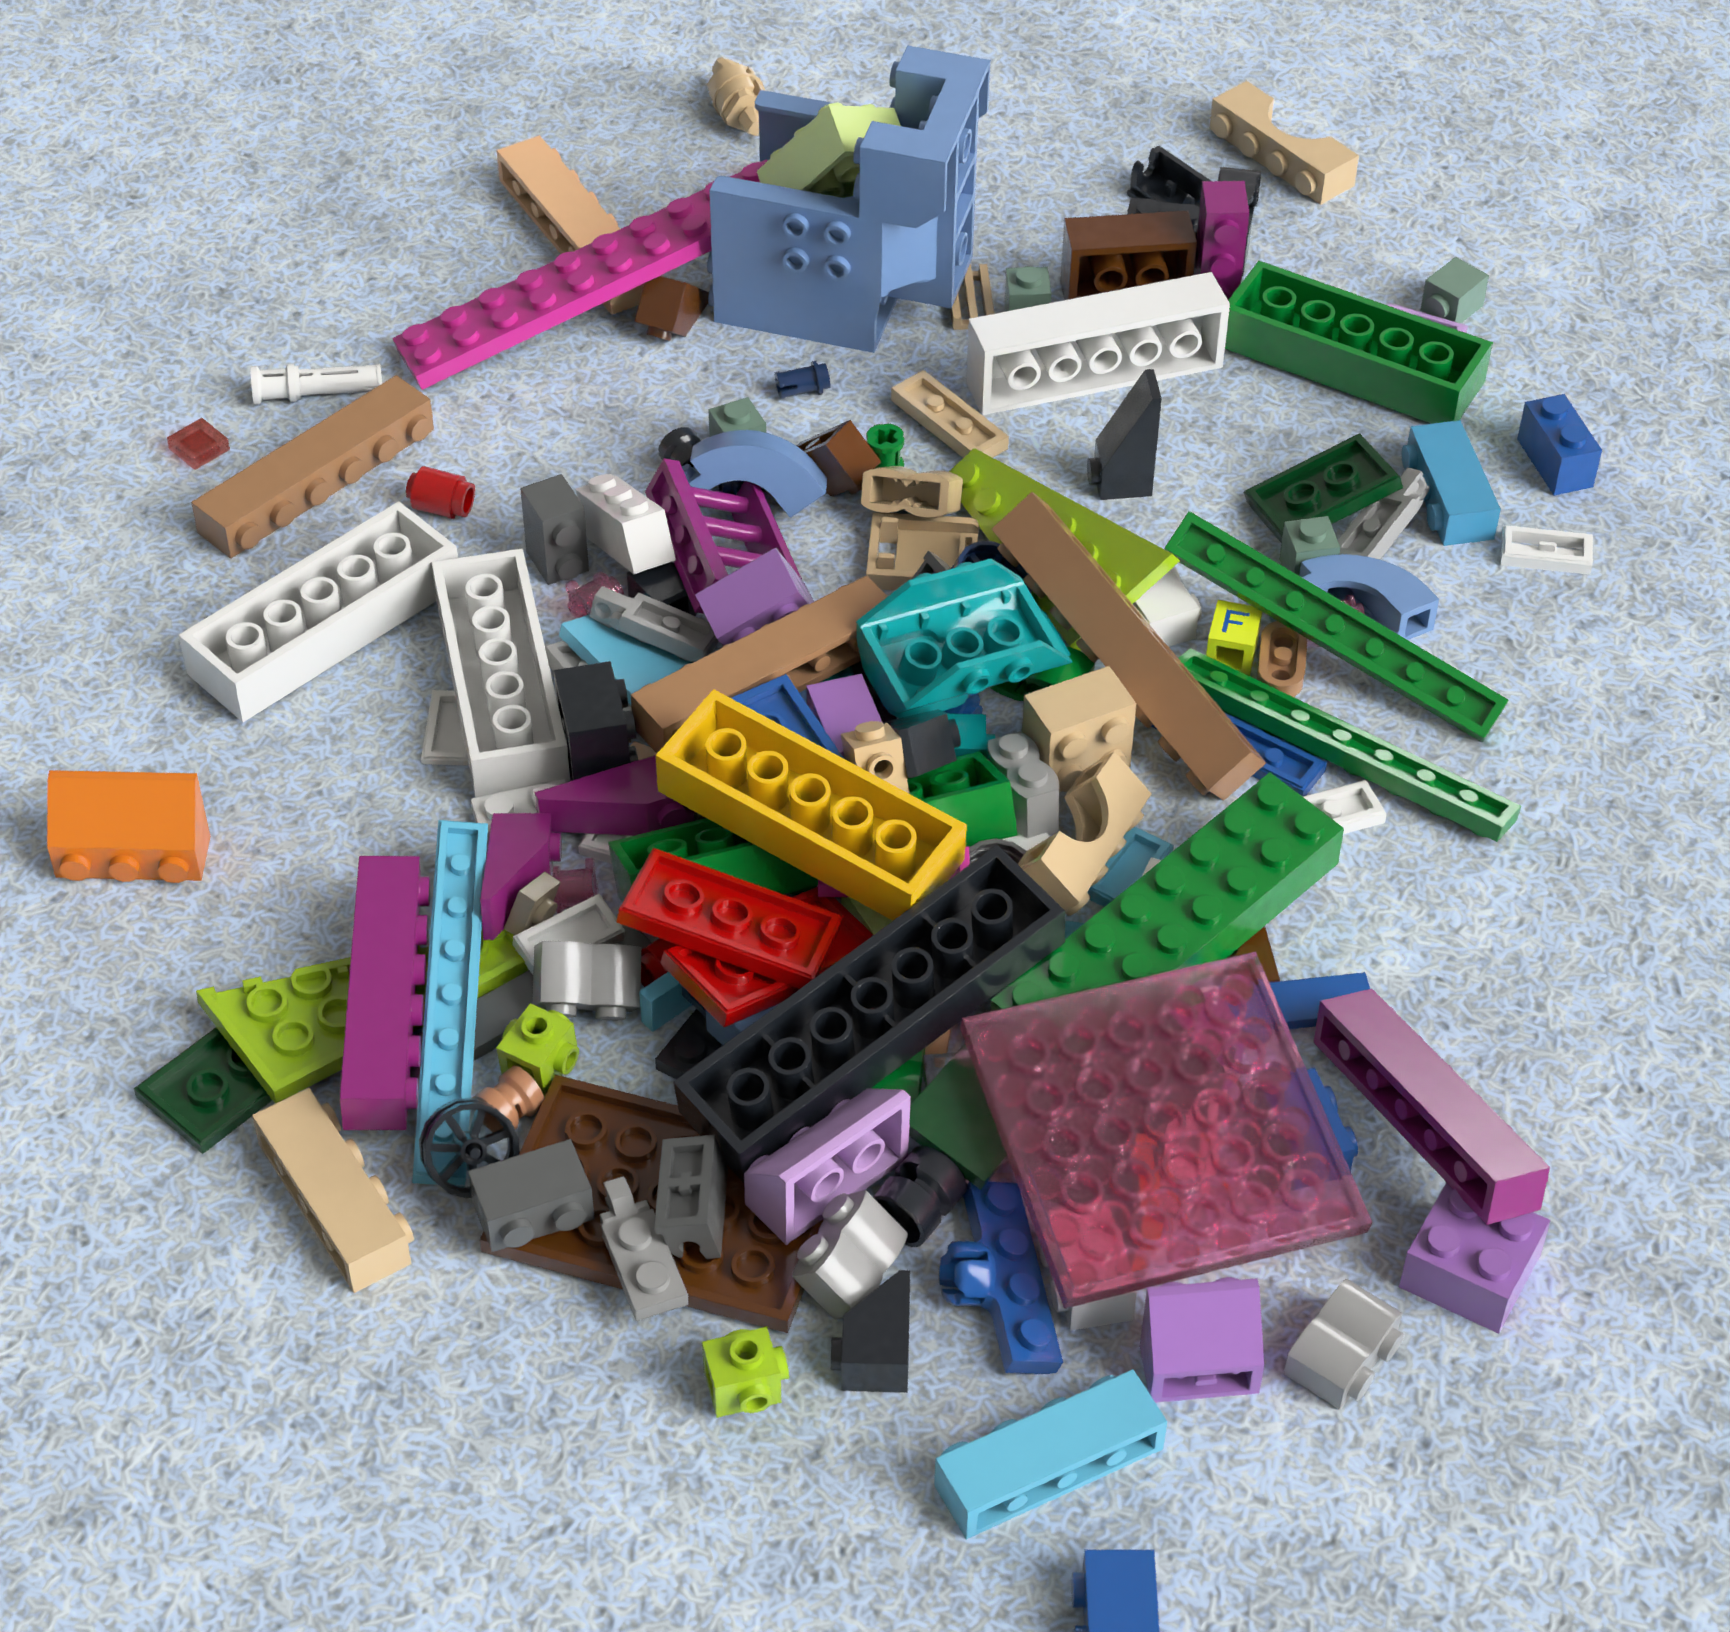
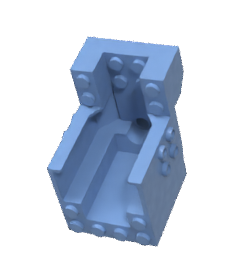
M907 45L900 62H893L889 79L890 87L895 88V97L891 101L890 108H895L901 126L872 121L865 137L857 139L853 159L855 164H860V170L855 179L853 196L841 198L733 177H716L709 190L712 251H710L707 261V272L713 275L708 303L709 306H714V322L875 353L898 298L952 308L973 258L978 118L987 114L989 109L991 60ZM760 90L755 100V109L759 112L760 162L766 159L769 160L770 155L774 151L785 146L794 137V133L798 129L808 125L818 115V111L822 107L831 104V102Z

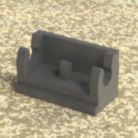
M715 1135L662 1140L654 1229L656 1234L663 1235L670 1252L679 1258L683 1257V1242L687 1241L699 1244L700 1252L706 1259L721 1258L728 1167Z

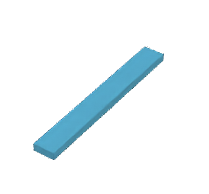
M438 820L412 1183L438 1185L428 1176L420 1160L419 1139L425 1122L437 1108L452 1100L471 1098L482 930L480 898L486 863L487 823ZM463 1110L453 1114L452 1116L463 1131L469 1132L470 1110ZM446 1121L436 1130L432 1142L453 1141L455 1134ZM431 1151L433 1165L438 1174L456 1155L454 1152ZM464 1162L447 1181L454 1185H465L467 1163Z

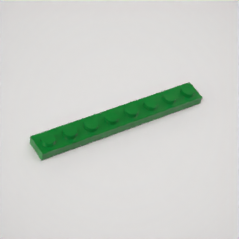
M1188 511L1164 548L1180 560L1179 563L1481 742L1486 739L1508 704L1509 700L1190 511Z
M1189 648L1178 658L1224 713L1243 719L1261 728L1267 734L1278 736L1297 745L1313 756L1326 759L1342 767L1349 774L1361 776L1380 785L1393 795L1407 798L1427 808L1434 815L1446 817L1463 825L1478 836L1490 838L1498 842L1518 819L1522 805L1192 648Z

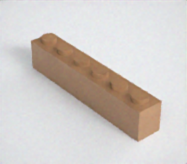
M395 375L192 501L197 533L230 559L246 549L255 547L260 540L280 527L288 526L299 515L315 505L324 503L329 496L348 484L357 482L364 474L381 463L390 461L397 453L414 442L426 438L434 430L431 399Z
M866 575L848 585L841 586L836 591L810 604L803 605L797 611L773 623L766 624L759 630L733 643L724 645L719 650L694 663L683 666L680 670L654 683L643 686L640 690L631 694V709L636 732L658 753L713 689L732 698L787 674L800 693L806 689V685L819 683L860 662L856 621L888 596Z

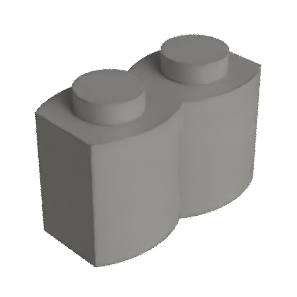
M1020 731L989 740L988 760L1011 781L1017 831L1026 838L1043 833L1053 835L1059 832V780L1053 769L1040 761L1039 750L1035 742Z
M541 941L534 946L532 1004L540 1008H546V1011H558L567 1018L576 1017L577 1009L596 1011L595 1018L598 1020H625L626 1012H632L640 1008L639 992L641 990L642 947L569 941Z
M866 1190L851 1194L842 1193L833 1198L823 1211L822 1215L825 1219L820 1226L818 1234L810 1237L797 1253L799 1260L792 1277L834 1319L843 1318L845 1313L880 1286L883 1273L895 1261L907 1239L908 1233Z
M1346 1278L1332 1293L1318 1316L1310 1322L1287 1354L1283 1374L1339 1410L1350 1396L1359 1401L1374 1379L1375 1372L1370 1369L1379 1358L1388 1362L1398 1350L1404 1337V1333L1398 1330L1403 1313Z

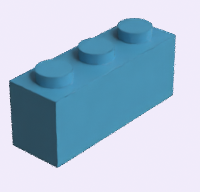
M1461 420L1410 426L1408 443L1402 446L1401 459L1405 470L1408 467L1422 471L1426 484L1430 488L1423 499L1427 507V522L1430 530H1437L1443 546L1495 540L1501 508Z

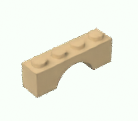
M1245 81L1213 98L1210 130L1219 138H1223L1237 147L1245 156L1253 158L1269 169L1273 175L1281 177L1297 188L1301 194L1307 195L1321 205L1355 186L1358 154L1331 136L1306 139L1282 132L1271 122L1274 98L1250 82Z
M1115 751L1083 770L1064 796L1074 819L1076 839H1072L1059 831L1026 851L1018 865L1065 910L1067 916L1075 914L1089 901L1090 895L1087 893L1089 888L1100 881L1108 872L1109 868L1105 865L1108 859L1115 856L1125 846L1127 841L1123 837L1126 832L1134 828L1144 817L1141 809L1152 793Z

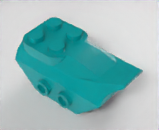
M993 559L976 563L965 562L953 569L934 574H920L912 580H908L856 621L857 644L862 668L883 706L890 714L897 718L937 709L941 711L952 709L964 704L970 694H977L988 687L1008 681L1019 682L1031 674L1072 663L1069 658L1071 653L1046 612L1040 610L1022 578Z

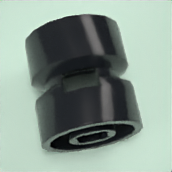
M916 1146L896 1168L894 1176L889 1177L873 1195V1198L908 1233L905 1245L920 1247L941 1223V1215L946 1216L967 1192V1182L958 1166L945 1154L928 1146Z

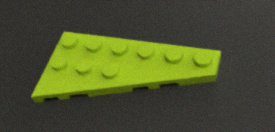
M973 448L949 471L963 479L962 505L971 517L978 521L979 527L987 538L999 544L1003 542L993 532L992 528L1031 492L1036 494L1054 510L1132 604L1180 562L1176 556L976 448ZM1032 591L1031 595L1042 611L1046 612L1052 624L1069 647L1081 651L1076 644L1081 636L1073 627L1067 631L1052 616L1049 610L1055 605L1047 595L1041 599Z
M483 928L481 930L477 999L529 970L525 961L513 946L514 935L505 929L494 940H483ZM418 945V954H425L426 958L425 985H416L415 995H423L424 1024L429 946L421 948ZM351 957L296 968L290 977L263 982L261 976L242 980L243 987L216 992L214 987L196 990L198 1004L275 1104L342 1070ZM423 1025L413 1026V1032L422 1028Z

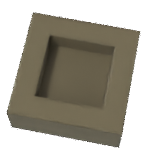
M543 872L519 890L504 929L515 936L553 917L558 906L553 900L561 882L548 873Z

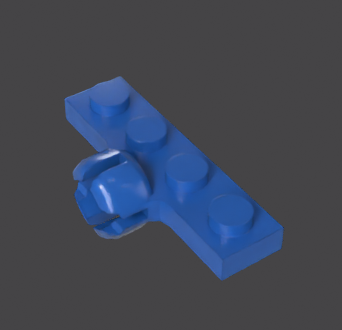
M988 1181L980 1190L971 1182H968L967 1192L963 1197L974 1242H951L948 1245L947 1253L941 1257L939 1284L944 1287H957L959 1289H941L942 1297L953 1306H980L988 1310L993 1320L1005 1373H1057L1063 1364V1359L1019 1183Z

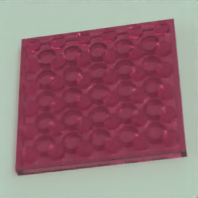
M1256 952L962 1019L960 1030L1064 1309L1368 1233L1373 1222Z

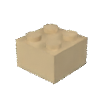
M1110 666L1024 695L1022 733L1029 736L1037 745L1040 761L1046 763L1056 773L1059 780V792H1068L1083 770L1114 751L1130 767L1137 703Z

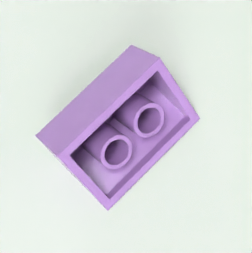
M866 1089L851 1100L845 1099L832 1109L827 1117L811 1128L804 1127L793 1135L789 1143L770 1156H761L752 1163L748 1171L744 1173L745 1204L787 1245L824 1219L823 1211L833 1198L842 1193L851 1194L865 1190L898 1167L908 1156L911 1096L901 1089Z

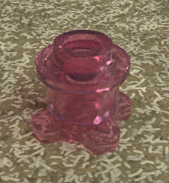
M603 572L596 573L592 581L580 587L575 580H571L565 584L569 597L567 604L569 612L576 619L589 615L594 596L602 586L624 595L622 586L615 577H609Z
M594 858L585 859L586 868L561 870L560 866H553L552 877L561 882L553 900L558 904L557 914L598 894Z

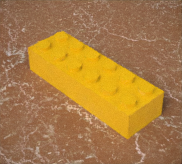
M715 689L709 693L656 754L658 792L892 921L947 882L965 859L967 824Z

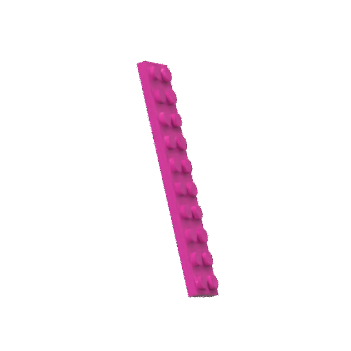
M768 160L748 164L741 172L730 177L760 182L757 170ZM713 182L709 183L705 189L693 195L673 200L667 207L649 216H640L634 219L630 225L611 234L607 233L596 237L592 243L578 250L562 253L554 261L536 270H527L509 283L498 288L487 289L479 297L463 305L449 307L440 316L423 324L412 325L405 329L402 334L392 338L400 356L421 390L712 251L709 190Z

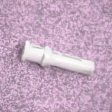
M287 364L286 368L266 370H259L257 366H250L254 405L261 404L262 400L288 398L290 402H297V400H301V396L315 394L369 392L382 384L381 364L320 369H299L298 365Z

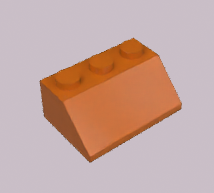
M49 770L47 783V849L55 878H67L73 881H81L86 878L116 879L122 882L145 879L165 880L170 883H180L184 880L202 881L211 836L197 773Z

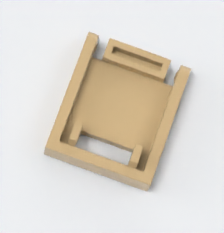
M873 512L866 575L881 590L895 591L912 579L925 561L923 557L928 551L936 554L951 568L966 546L978 542L979 523L976 519L969 517L938 516L928 518L913 514ZM879 544H897L896 558L895 553H879Z

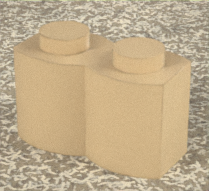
M902 466L871 469L863 473L861 505L881 513L906 510L913 515L928 518L960 511L963 479L954 473L940 470L917 473L912 469Z

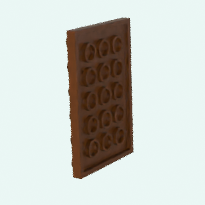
M555 1074L520 1150V1155L571 1139L592 1188L595 1219L584 1222L572 1230H559L532 1239L520 1247H507L495 1252L491 1251L483 1231L479 1239L481 1252L623 1289L602 1237L600 1214L609 1211L605 1202L606 1190L604 1182L624 1176L632 1193L634 1203L646 1200L650 1209H653L654 1213H656L662 1140L700 1135L679 1113L678 1105ZM728 1167L721 1258L706 1259L700 1252L699 1244L690 1241L683 1242V1257L679 1258L672 1254L688 1293L689 1305L686 1306L788 1333L804 1292V1288L792 1277L799 1260L797 1253L810 1237L818 1234L824 1219L786 1245L745 1204V1183Z

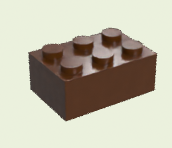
M1189 211L1064 218L1060 277L1064 300L1193 276L1197 241Z

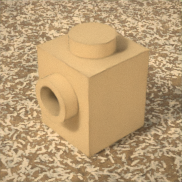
M879 721L864 722L857 725L855 731L841 734L845 760L909 793L901 737L888 723L883 724Z

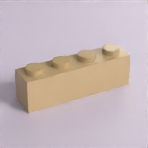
M307 1088L252 1115L259 1146L353 1293L411 1265L408 1244L414 1241V1236L407 1220L400 1212L395 1215L392 1214L387 1206L389 1198L382 1182L376 1175L370 1178L363 1170L365 1163L358 1146L351 1138L344 1141L339 1133L341 1131L339 1120L328 1102L320 1105L311 1089Z

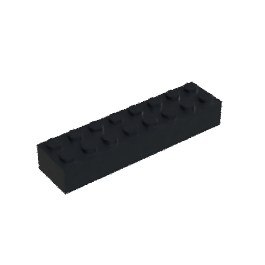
M996 845L676 1079L673 1084L679 1113L700 1136L715 1135L726 1164L744 1183V1173L748 1171L755 1160L764 1155L770 1156L789 1143L793 1135L804 1127L811 1128L827 1117L832 1109L845 1099L851 1100L864 1090L871 1089L1064 944L1065 910L1008 854Z

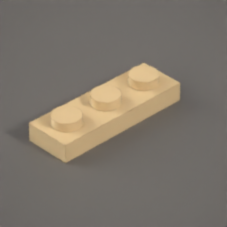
M925 370L891 387V401L964 458L973 448L993 458L1008 449L1009 436Z

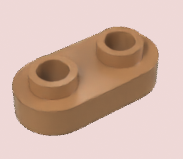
M1278 621L1265 626L1261 634L1257 680L1292 697L1298 695L1303 688L1308 639Z

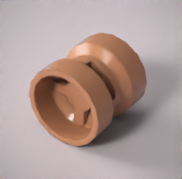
M512 1066L499 1076L498 1084L494 1088L486 1087L472 1098L490 1103L511 1120L514 1128L517 1129L520 1118L523 1116L531 1117L539 1111L544 1095L536 1081L525 1070L518 1066ZM486 1112L483 1125L492 1132L502 1129L503 1126L499 1121Z

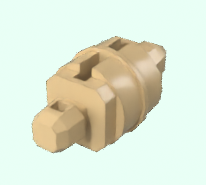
M724 57L717 58L712 66L713 75L707 83L709 95L716 112L728 126L740 129L754 136H759V112L755 109V100L760 90H765L763 83L755 75L752 68Z

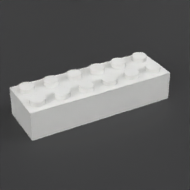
M1212 272L971 318L969 319L966 383L981 414L987 415L1133 386L1145 369H1154L1158 381L1223 368L1230 303Z
M398 501L180 633L178 636L186 673L240 721L245 722L436 602L432 562L458 558L457 546Z
M523 548L432 562L436 601L475 798L550 781L565 779L566 783L570 782L567 743Z

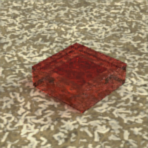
M203 418L167 437L169 449L194 470L230 450L228 438Z

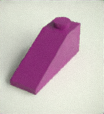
M656 755L534 792L537 813H551L552 832L635 836L695 821L693 810L658 792Z
M493 813L480 898L483 940H494L504 930L519 890L543 872L551 875L553 862H561L562 836L561 832H552L551 813Z

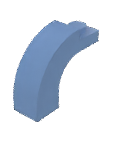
M734 430L708 437L695 444L692 448L690 462L694 467H691L690 464L682 466L685 476L692 487L710 490L721 483L737 480L757 484L775 498L790 518L826 494L827 477L803 450L781 437L761 431Z
M1348 554L1321 556L1301 562L1300 577L1405 639L1410 640L1434 630L1439 598L1420 579L1405 569L1380 559ZM1269 616L1271 622L1277 621Z

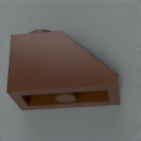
M658 276L645 283L634 322L648 326L646 334L667 341H671L672 333L686 337L708 305L709 292L685 282Z
M851 420L796 445L816 463L827 477L826 494L832 497L847 490L851 495L862 490L863 473L875 469L881 462Z

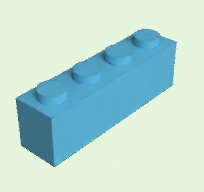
M1134 1369L1117 1377L1108 1375L1094 1382L1088 1390L1068 1399L1065 1397L1053 1399L1044 1405L1039 1412L1019 1421L1016 1419L1004 1421L996 1426L988 1435L970 1443L962 1441L951 1445L941 1456L935 1458L934 1486L967 1540L1163 1450L1168 1421Z

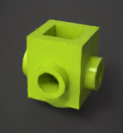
M531 1003L518 1019L515 1018L509 1022L504 1030L502 1041L496 1047L501 1074L512 1066L522 1068L536 1081L544 1097L555 1074L560 1076L562 1074H569L579 1057L574 1023L558 1011H546Z
M767 1327L754 1330L738 1329L724 1337L702 1341L703 1371L716 1418L740 1412L757 1413L767 1409L770 1405L781 1403V1380L789 1379L788 1364L783 1347L773 1348Z

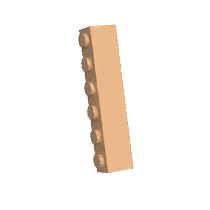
M540 135L497 150L499 181L560 254L578 250L592 243L596 237L607 233L611 234L620 229L615 217L611 213L607 214L599 205L596 195L592 191L588 192L580 183L577 173L573 169H568L562 162L558 151L555 148L551 149ZM645 283L602 304L611 315L637 306L640 303Z

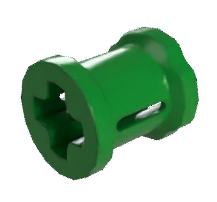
M889 423L876 424L871 427L866 433V440L881 461L876 468L889 466L904 467L905 463L900 456V450L905 444L903 430Z

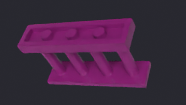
M663 458L646 488L645 494L647 498L665 510L676 559L674 563L695 613L704 614L695 594L726 577L728 573L725 566L741 568L774 548H777L801 578L759 485L744 481L737 495L692 487L685 476L680 462ZM699 506L731 512L734 521L703 516ZM712 536L742 541L747 551L716 546Z

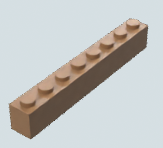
M1031 492L992 528L993 532L1003 542L997 547L1000 553L1015 568L1019 564L1022 565L1028 573L1023 578L1028 587L1041 599L1047 595L1055 605L1049 610L1052 616L1067 631L1073 627L1081 636L1076 642L1081 651L1093 663L1100 659L1105 667L1110 666L1137 703L1135 716L1148 729L1152 725L1158 729L1163 736L1157 742L1175 762L1182 758L1191 769L1185 776L1202 795L1205 796L1210 791L1220 799L1225 800L1266 764L1260 754L1046 502Z

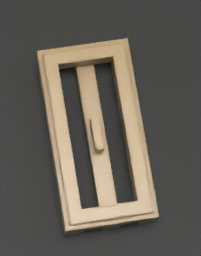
M970 264L963 279L969 319L978 317L973 281H980L984 316L995 314L988 265L979 264V271H972ZM957 294L953 306L950 308L953 330H966L969 326V319H962L959 295Z

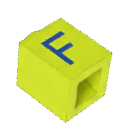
M1217 600L1208 636L1206 656L1250 676L1259 640L1262 611L1252 605Z

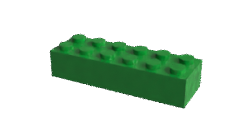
M1260 260L1228 300L1230 308L1225 349L1432 424L1460 420L1486 381L1493 342Z

